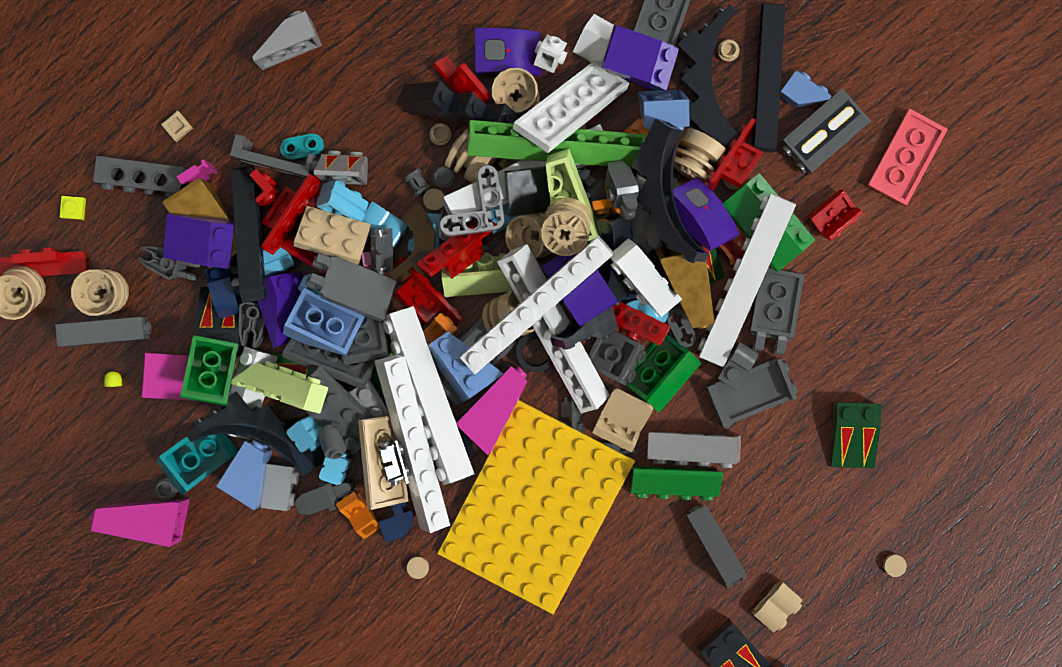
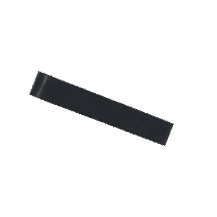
M762 3L754 105V119L756 122L752 136V147L762 152L775 153L777 146L785 24V4Z
M254 165L231 169L239 291L243 303L267 298L264 254L261 248L263 241L260 205L255 201L259 196L258 184L250 176L255 170Z

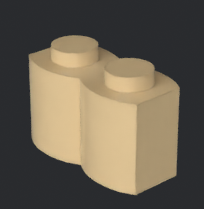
M780 580L759 602L752 613L774 633L776 630L781 631L788 622L786 619L789 615H794L801 609V602L803 600Z

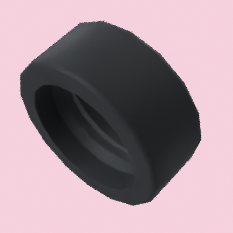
M536 331L522 336L515 350L518 363L523 369L530 372L547 370L553 364L549 355L543 363L538 365L528 363L523 355V348L528 341L540 339Z

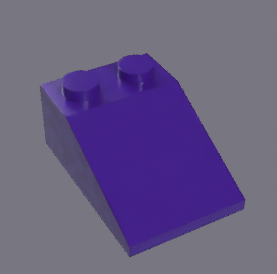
M614 25L601 68L650 91H666L679 49L662 40Z
M167 213L163 258L208 267L230 269L235 221Z
M576 254L571 256L558 255L544 264L542 268L550 278ZM597 269L563 298L579 326L584 325L618 302Z
M300 271L266 278L267 298L258 300L273 347L288 344L292 339L284 335L283 330L301 294L298 290L303 279Z

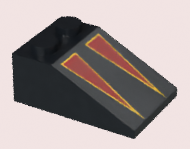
M200 287L195 336L237 343V352H243L244 346L241 345L239 337V314L219 319L209 287ZM233 287L238 305L243 302L239 287Z
M730 619L697 647L712 667H772Z

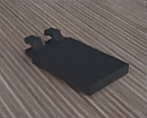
M546 166L504 171L507 215L511 217L547 211L551 201ZM585 167L577 168L581 180L590 179L589 169ZM585 188L588 200H591V191H587Z

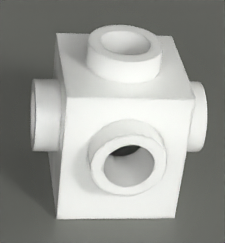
M547 34L544 41H539L534 52L537 54L534 65L554 73L558 64L563 65L566 59L567 52L564 50L567 43L561 41L558 37Z

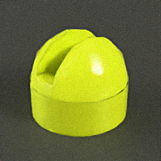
M109 372L105 375L104 387L122 386V378L119 373Z

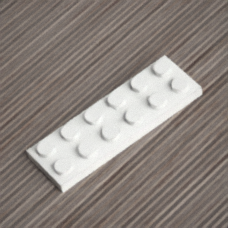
M593 61L516 120L513 129L549 153L626 91L629 82L601 68L602 65Z

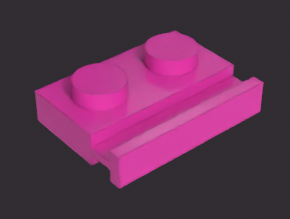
M203 159L200 166L194 165L178 175L177 179L182 185L187 186L198 178L206 181L210 178L209 174H217L218 171L214 165Z

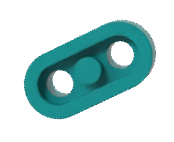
M307 134L285 139L281 144L280 151L286 159L294 161L308 158V154L320 155L325 145L319 135ZM311 141L316 142V146L314 148L309 147V143ZM290 145L295 147L293 152H288Z

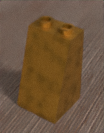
M198 178L163 201L170 214L234 221L211 184L201 178ZM235 228L231 262L237 259Z
M692 237V239L705 251L704 247ZM663 247L655 249L675 293L682 298L680 303L692 327L702 329L715 324L707 261L691 263L683 258L684 254L681 252H674L669 248Z

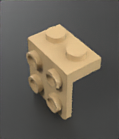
M614 389L592 433L632 452L640 432L653 411V407L619 389Z

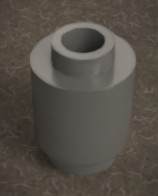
M327 425L321 428L318 438L325 457L331 459L342 457L346 451V446L340 430L335 425Z

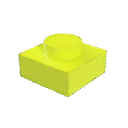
M61 196L60 218L84 220L86 198Z

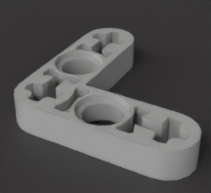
M490 165L482 166L476 175L481 211L445 216L439 223V229L443 235L458 236L498 230L503 225L504 213L498 173L494 167ZM485 170L488 171V174H492L493 177L489 179V185H494L495 188L489 187L483 190V187L487 185L486 178L481 177ZM487 192H492L496 195V202L494 204H488L485 201L484 195ZM498 207V210H494V217L499 218V221L496 223V226H493L492 222H488V219L492 216L491 210L486 212V208ZM468 217H474L477 220L478 225L475 229H470L466 226L465 222ZM458 218H462L461 226L463 231H460V226L453 227L452 232H449L448 228H444L447 220L455 224L459 223Z

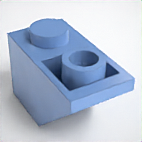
M797 70L780 91V98L793 108L824 104L831 98V95L828 94V90L824 86L816 85L810 81L809 75L802 71L799 73Z

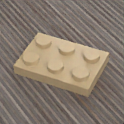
M307 206L294 240V247L329 257L338 256L359 265L371 224Z

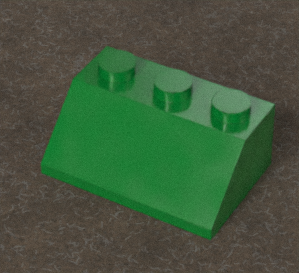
M666 335L660 346L652 343L646 350L644 360L641 363L637 362L634 368L636 375L631 383L627 382L626 386L660 413L701 365V362L688 349L669 335Z

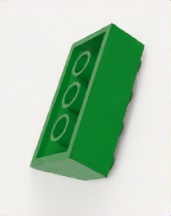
M760 173L723 203L734 223L750 239L754 230H751L755 217L760 218L763 212L759 208L764 197L769 198L770 194L778 196ZM793 213L770 262V266L776 273L815 241L814 237Z
M632 466L630 470V493L635 494L637 498H648V494H656V498L669 499L670 495H678V499L690 500L691 496H700V500H713V497H719L723 472L712 468Z

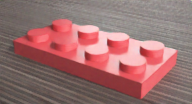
M908 109L867 186L897 203L907 206L948 129L912 109Z

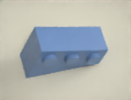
M450 332L445 333L428 345L434 363L462 402L470 399L503 375L501 371L490 363L474 374L460 358L469 347Z

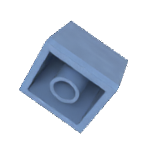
M253 439L245 441L216 487L251 509H258L261 507L266 465L271 463L272 450Z

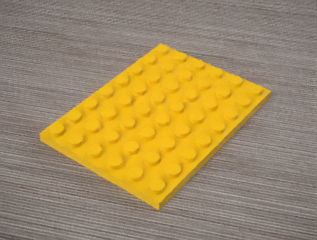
M518 399L438 554L554 615L635 460Z

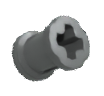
M420 169L413 171L404 178L405 182H409L413 188L416 198L432 188L422 177Z

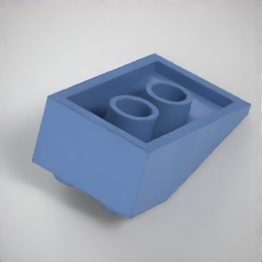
M681 89L638 91L642 124L645 129L648 128V131L650 130L655 118L668 121L681 130L689 126V99Z
M304 288L284 325L283 334L303 344L346 356L365 316L320 298V295Z

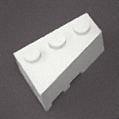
M629 238L613 251V256L610 257L613 263L610 266L618 275L623 274L625 277L623 280L624 284L631 291L634 289L637 292L635 297L643 306L647 304L662 317L682 300L678 294L670 289L667 285V280L660 276L654 268L655 266L637 244Z

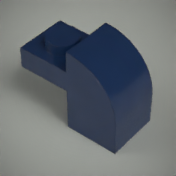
M214 267L205 270L207 284L218 318L223 319L239 314V305L228 269Z
M407 502L391 505L395 515L379 521L386 543L401 538L412 527L415 511L414 508L405 511Z

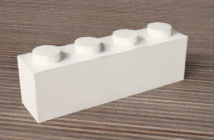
M244 347L240 357V365L234 378L255 363L265 365L266 361L276 364L278 357L264 351ZM232 384L229 395L237 391L250 409L255 406L258 408L262 407L265 397L263 394ZM227 434V435H230V436H234V437H239V438H244V439H249V440H251L250 438H247V437H243V436H239V435Z

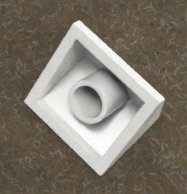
M594 14L584 27L573 53L591 63L597 61L602 65L614 25Z

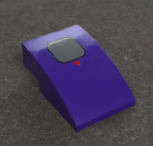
M475 28L476 75H499L502 71L509 68H521L527 70L532 76H541V68L534 65L537 54L534 52L538 42L541 41V32L506 28Z
M699 178L673 189L676 208L686 231L707 250L711 251L738 236L739 232L722 202Z

